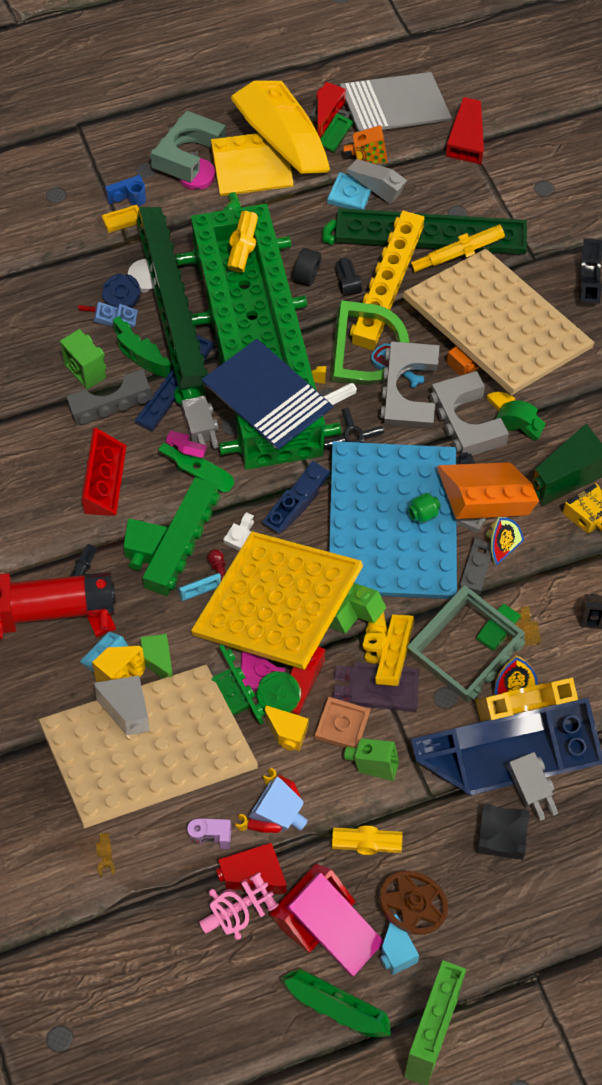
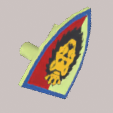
M498 517L497 521L491 525L492 530H488L486 533V537L491 539V552L495 565H498L524 541L519 525L507 517Z

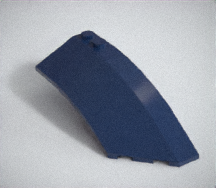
M589 697L579 698L578 700L558 705L530 709L503 718L479 721L411 738L417 762L434 771L450 783H453L469 795L515 785L507 768L509 762L533 752L544 763L545 769L543 772L545 777L602 765V751Z

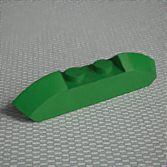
M302 969L293 970L280 978L289 994L306 1008L310 1006L317 1013L325 1014L335 1019L337 1023L350 1027L351 1031L368 1037L390 1036V1020L386 1012Z

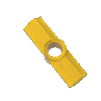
M241 212L237 230L230 237L229 242L232 249L227 267L231 271L244 272L248 254L253 251L256 245L253 235L258 217L253 212Z
M360 826L358 829L333 828L332 849L356 850L362 855H373L377 852L402 853L403 832L382 831L373 826Z

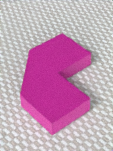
M170 430L166 439L168 445L178 446V450L184 454L200 458L204 457L207 445L189 441L190 435Z

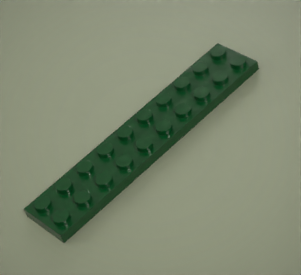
M338 208L336 242L388 246L389 234L394 232L396 217H400L402 212ZM414 213L424 216V226L416 245L417 248L441 249L458 242V237L465 233L470 237L500 224L505 237L474 251L487 249L489 252L526 254L527 220Z

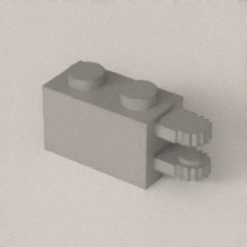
M206 396L183 400L182 412L191 441L206 445L205 442L211 440L213 449L218 448L216 431L219 428L217 420L212 419V414L214 413L211 402L207 403Z
M535 752L509 762L507 768L525 808L532 806L538 820H544V812L539 803L545 801L552 816L558 814L552 799L554 786L551 779L545 777L543 772L545 766L542 759L536 757Z

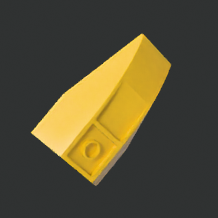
M253 81L231 96L232 101L243 114L246 121L301 174L330 171L325 150L312 122L282 81Z

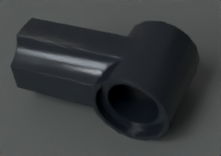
M347 257L340 258L335 263V268L339 277L341 294L348 295L362 292L361 279L359 275H356L352 261L347 259Z

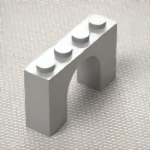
M391 342V348H386V360H389V367H385L384 379L388 380L387 387L383 386L382 399H386V406L381 407V418H385L384 425L433 429L435 403L413 402L405 399L398 392L396 382L408 370L437 371L439 345Z
M477 371L432 384V392L429 394L431 403H435L439 419L443 420L445 424L446 434L451 436L453 440L452 444L453 447H456V452H459V454L468 452L472 456L507 445L509 436L501 418L482 424H468L460 420L455 414V409L460 405L483 398L485 386Z

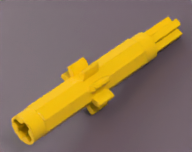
M499 224L470 237L465 233L458 237V242L433 251L428 256L411 262L414 272L431 265L436 266L465 254L466 258L475 255V249L504 238V231Z

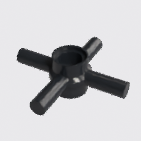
M344 408L341 411L347 429L344 431L343 436L324 441V448H331L333 441L364 443L365 438L384 434L383 426L362 431L360 427L354 426L350 409ZM351 434L358 435L359 439L356 441H352L348 438V436Z

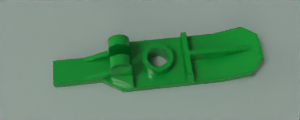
M164 442L158 449L159 452L176 462L179 471H186L197 478L217 484L218 491L221 493L229 492L235 484L233 476L203 458L184 454ZM194 465H197V466H199L200 468H199V469H195V468H193V466H194Z

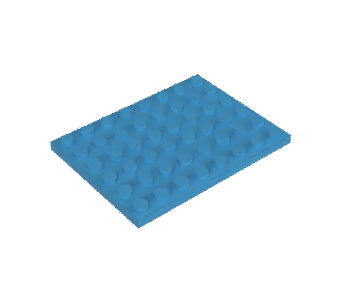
M333 441L329 552L362 561L363 567L354 583L378 590L380 596L452 599L457 593L456 518L437 467L438 465H456V447ZM423 493H429L433 497L436 496L440 502L441 507L439 508L438 516L423 524L413 521L407 509L410 505V500Z

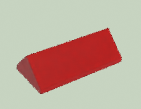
M96 427L92 431L82 493L84 514L115 516L117 514L127 445Z

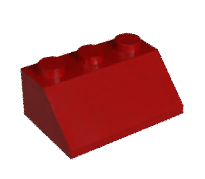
M315 864L279 903V906L269 914L279 928L308 953L319 942L286 908L318 873H322L351 906L356 902L333 870L319 864Z

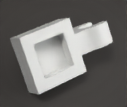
M246 512L240 526L233 524L223 539L224 544L240 551L251 533L249 530L254 524L252 520L254 516Z

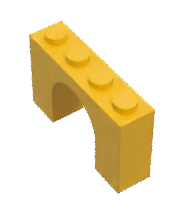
M566 678L478 698L475 701L480 721L511 716L514 713L575 701L578 700L573 678Z

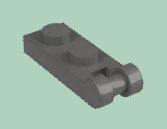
M475 536L460 589L466 585L473 592L480 595L492 558L491 540L487 542ZM479 548L487 550L486 554L478 552Z

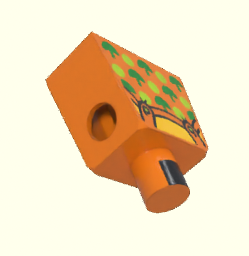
M381 125L354 133V144L344 145L345 157L356 155L358 160L372 164L388 163Z

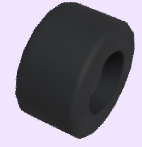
M302 248L294 266L293 280L308 286L312 285L320 267L321 253L308 248Z

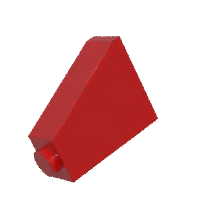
M272 843L218 860L217 877L219 882L224 881L226 889L245 891L241 884L244 879L247 880L253 889L256 886L249 878L260 872L263 881L268 883V886L265 888L267 892L272 891L274 894L287 893V884Z

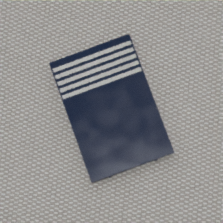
M258 339L251 342L202 379V382L277 450L333 408V405Z

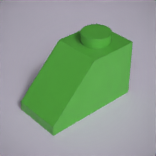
M167 634L141 637L142 646L140 647L143 648L145 667L161 678L173 677Z

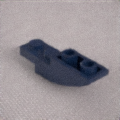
M312 461L290 491H285L262 523L278 534L282 533L319 494L318 490L329 477L330 471Z

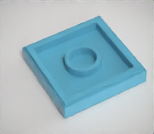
M339 172L327 198V203L346 209L364 210L372 191L351 175Z

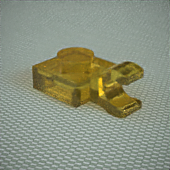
M520 607L521 623H516V626L525 632L524 646L540 644L541 638L538 622H531L530 607Z
M109 833L99 834L100 842L96 843L98 857L102 856L103 860L97 867L98 875L100 878H103V870L110 868L112 876H115L116 869L113 864Z

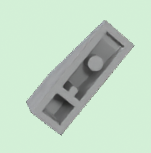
M358 159L346 170L348 174L390 205L401 194L407 182L405 178L392 169Z

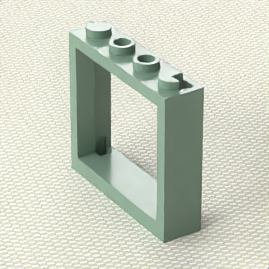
M464 585L407 646L408 655L468 703L472 698L476 699L482 692L481 688L486 682L489 684L497 675L496 671L500 667H504L511 660L510 656L514 651L518 652L525 644V632ZM469 603L512 637L513 640L466 690L421 652L455 615Z

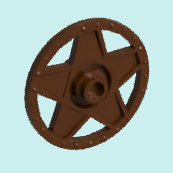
M400 871L389 876L381 887L379 900L382 911L387 919L397 928L407 933L425 935L438 930L446 920L448 914L446 896L439 885L428 876L414 871ZM411 878L419 879L428 885L417 887ZM396 880L398 892L386 893L388 885ZM437 895L442 905V914L432 904ZM389 908L401 912L402 922L392 914ZM420 919L434 924L426 928H415Z

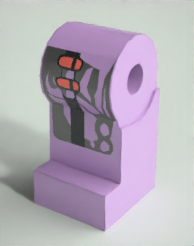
M194 819L188 824V835L192 843L199 845L205 842L220 843L221 849H230L231 820Z

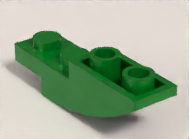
M120 316L112 319L120 351L141 368L156 375L167 377L170 373L171 364L167 357H163L160 354L155 343L152 344L148 338L142 341L138 334L132 332L127 321L124 322Z

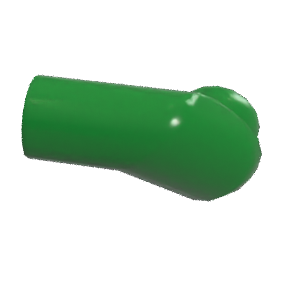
M231 192L228 195L230 202L223 210L241 208L237 193Z
M331 219L323 227L322 241L325 244L333 245L335 242V236L331 235L332 231L337 227V221Z

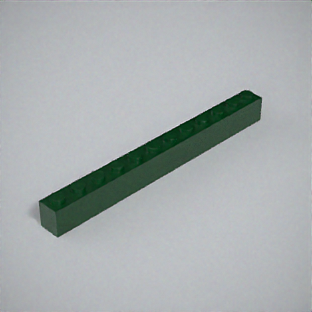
M139 207L136 223L179 390H202L204 386L202 379L208 375V371L204 368V356L200 353V341L196 339V326L192 324V311L188 309V297L184 294L185 285L181 282V270L177 268V256L173 253V242H170V230L166 227V215H163L161 207Z

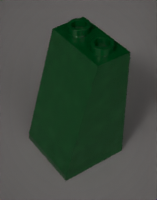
M588 424L583 425L535 469L532 484L541 507L602 478V443Z

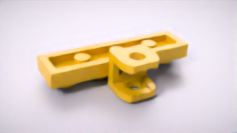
M392 614L387 636L385 633H367L363 642V649L366 650L365 661L379 664L375 678L376 684L399 685L407 646L409 645L414 625V616ZM371 640H376V641H377V642L374 643V644L369 643V641H371ZM376 652L377 656H372L371 654Z

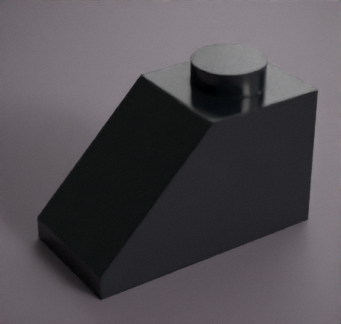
M584 594L581 605V627L602 629V596L598 594Z

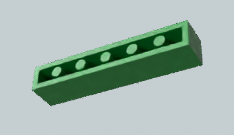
M197 477L194 478L143 576L145 589L167 597L170 591L175 589L179 573H183L185 570L188 555L191 556L193 554L195 542L201 538L204 530L203 526L205 522H209L212 516L211 510L213 506H217L221 495L218 493L217 484Z

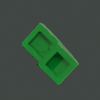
M504 603L497 610L515 625L521 618L519 613ZM489 620L476 639L492 651H495L506 639L507 634Z

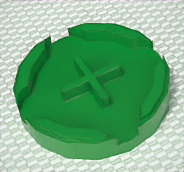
M275 671L261 679L257 690V699L264 711L267 705L291 713L301 700V688L294 676L287 672Z

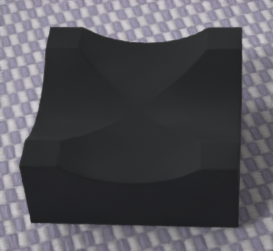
M484 803L477 853L523 860L526 852L530 810L506 809Z

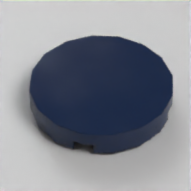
M116 274L110 277L103 286L102 297L105 303L115 308L119 304L132 308L141 296V287L137 279L129 274Z

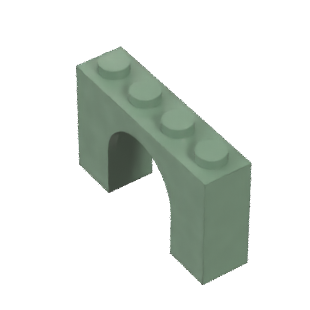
M186 111L182 117L178 118L174 127L169 129L168 134L160 140L159 145L152 149L150 153L151 167L191 183L200 171V157L184 152L177 147L183 143L195 142L211 148V139L225 138L226 125Z

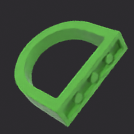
M341 300L337 309L330 382L370 385L385 381V368L375 372L343 369L347 317L378 319L392 329L397 342L409 343L408 333L403 322L396 314L382 306Z

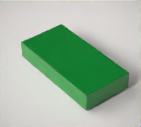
M336 113L320 139L323 148L335 154L353 125V121Z

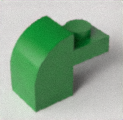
M520 400L504 403L496 419H502L508 431L520 428L533 441L539 439L546 425L536 415L538 409L535 406Z

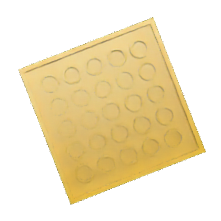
M251 531L191 632L193 636L305 670L360 573L363 563L361 560Z

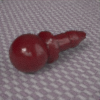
M212 549L207 555V560L212 565V570L220 573L222 581L226 574L224 569L226 563L223 561L224 554L219 549Z

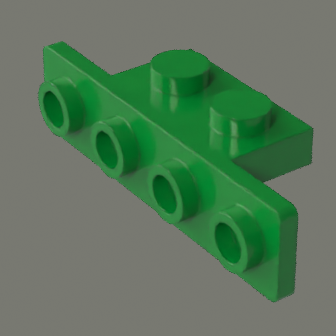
M223 644L219 647L230 668L212 677V681L216 682L233 716L252 708L260 725L264 724L262 716L265 713L259 703L254 704L252 698L255 697V694L250 685H244L242 680L246 677L240 666L235 668L233 661L236 660L230 648L226 650Z

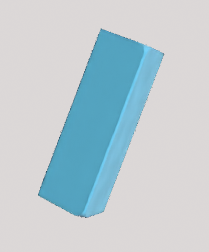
M216 573L176 588L181 601L216 589L221 582L220 573Z
M109 631L80 662L94 673L92 662L108 647L128 646L122 636Z

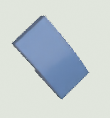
M98 302L93 321L113 326L112 319L120 316L124 322L127 321L130 327L134 328L138 310L122 304L115 308Z

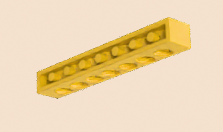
M402 210L400 217H396L394 223L395 230L389 234V245L383 249L381 256L383 260L378 262L375 273L377 275L375 278L372 277L369 284L370 292L365 294L363 303L379 305L391 310L423 230L424 216ZM356 317V320H358L357 324H353L350 331L352 344L374 351L385 323L374 318Z

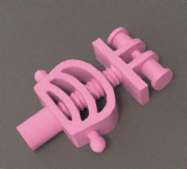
M260 872L249 878L256 886L253 889L246 879L242 880L241 884L248 894L244 899L240 894L231 889H226L219 895H217L214 889L209 890V895L214 898L210 902V907L214 913L199 921L206 934L222 926L226 934L234 932V938L240 940L241 934L239 930L245 928L249 923L248 906L254 904L261 917L265 915V911L260 903L265 902L268 911L279 906L272 897L274 893L266 891L265 888L268 886V883L263 881ZM261 891L263 895L257 898L255 894ZM227 896L234 897L237 902L233 903ZM220 902H224L228 906L227 909ZM244 910L245 919L240 922L239 911ZM233 915L236 920V924L232 925V921L230 918Z

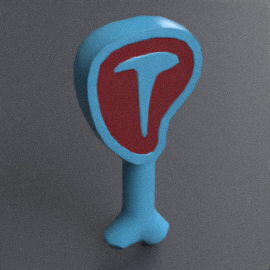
M383 344L373 351L371 363L377 369L382 370L389 366V360H386V348H391V344ZM410 370L402 374L410 380L411 388H416L417 384L424 383V376L415 375Z

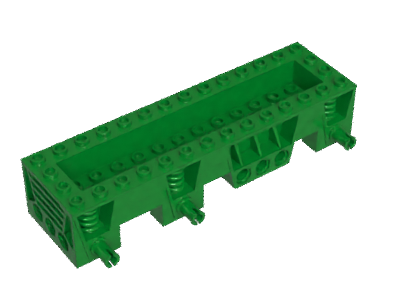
M267 204L192 215L191 224L194 249L193 252L177 253V265L195 263L199 270L200 278L204 281L208 310L207 312L192 314V324L201 325L209 323L211 325L215 341L218 340L220 365L258 339L316 390L295 311L298 308H307V299L305 295L292 298L279 250L291 248L290 236L276 238ZM248 211L257 214L258 217L253 235L256 245L253 251L248 254L244 272L239 273L231 271L227 267L232 249L229 241L232 233L237 230L241 212ZM248 285L249 288L241 289L240 286ZM254 315L257 318L254 320H250L247 317ZM234 411L237 421L238 438L234 441L219 442V450L221 455L239 452L243 459L245 470L323 457L324 437L341 435L340 422L325 425L324 417L322 416L277 450Z

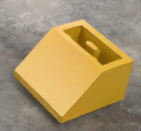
M140 646L108 647L92 662L96 682L133 676L141 677L146 669L143 648Z

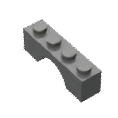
M143 369L125 375L121 387L111 395L95 396L85 389L66 396L77 426L87 424L101 417H107L112 413L126 410L129 407L143 404L153 399Z

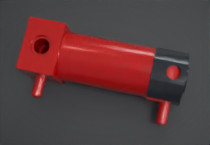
M111 572L12 582L9 573L0 574V640L3 639V633L16 632V623L99 616L100 629H108V615L115 614L116 604L115 585L112 582Z

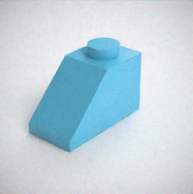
M390 922L380 960L386 970L389 969L392 975L418 963L419 954L407 932L397 928Z

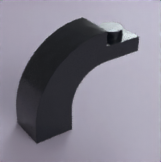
M583 239L579 271L580 302L600 304L602 291V239Z

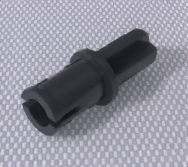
M91 544L86 545L80 558L75 560L74 569L69 577L85 575L87 570H90V563L97 551L95 546Z

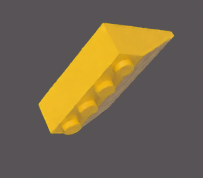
M260 133L211 139L212 159L220 196L229 195L231 192L241 194L293 187L290 163Z

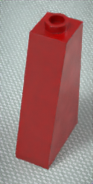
M463 97L447 143L446 157L481 165L484 153L481 101Z

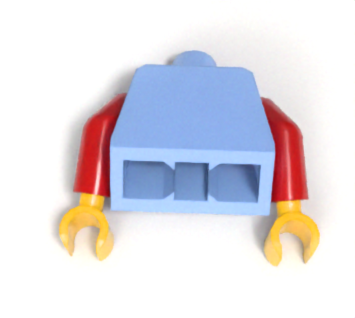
M273 768L268 769V773L272 777L263 775V780L267 787L249 814L251 819L248 820L244 814H239L237 816L238 819L243 820L244 823H235L236 828L239 831L249 829L261 833H279L287 830L292 825L301 831L308 819L298 813L304 802L300 798L295 782L282 775H276V771Z

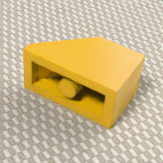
M266 705L265 720L278 744L289 751H300L308 731L309 719Z

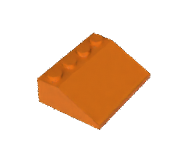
M511 462L438 465L437 467L456 519L530 515L539 502L533 484Z

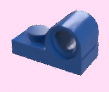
M140 175L105 186L106 199L109 204L128 199L131 205L138 206L146 202L145 184Z

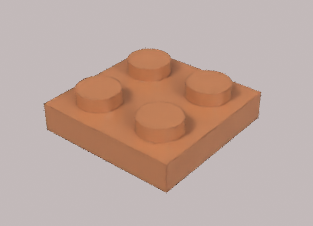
M328 697L315 739L343 748L347 746L357 748L360 739L363 737L371 709Z

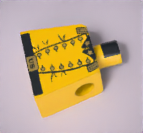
M597 483L566 501L563 514L586 533H590L596 528L602 531V490Z

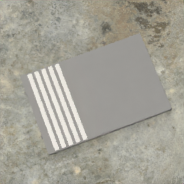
M432 72L341 83L339 86L346 89L345 101L358 132L379 125L382 126V130L451 121L452 119Z

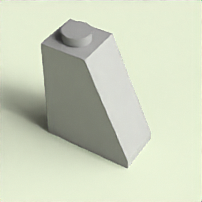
M139 676L95 683L97 701L126 735L141 734L149 731L148 714Z

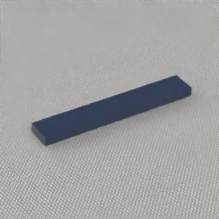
M197 335L196 339L200 341V353L203 354L205 361L215 347L214 342ZM174 368L154 393L153 399L148 401L135 419L136 425L153 432L176 401L174 393L178 383Z

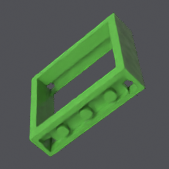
M444 960L442 961L409 1053L404 1078L422 1085H428L466 973L465 968Z

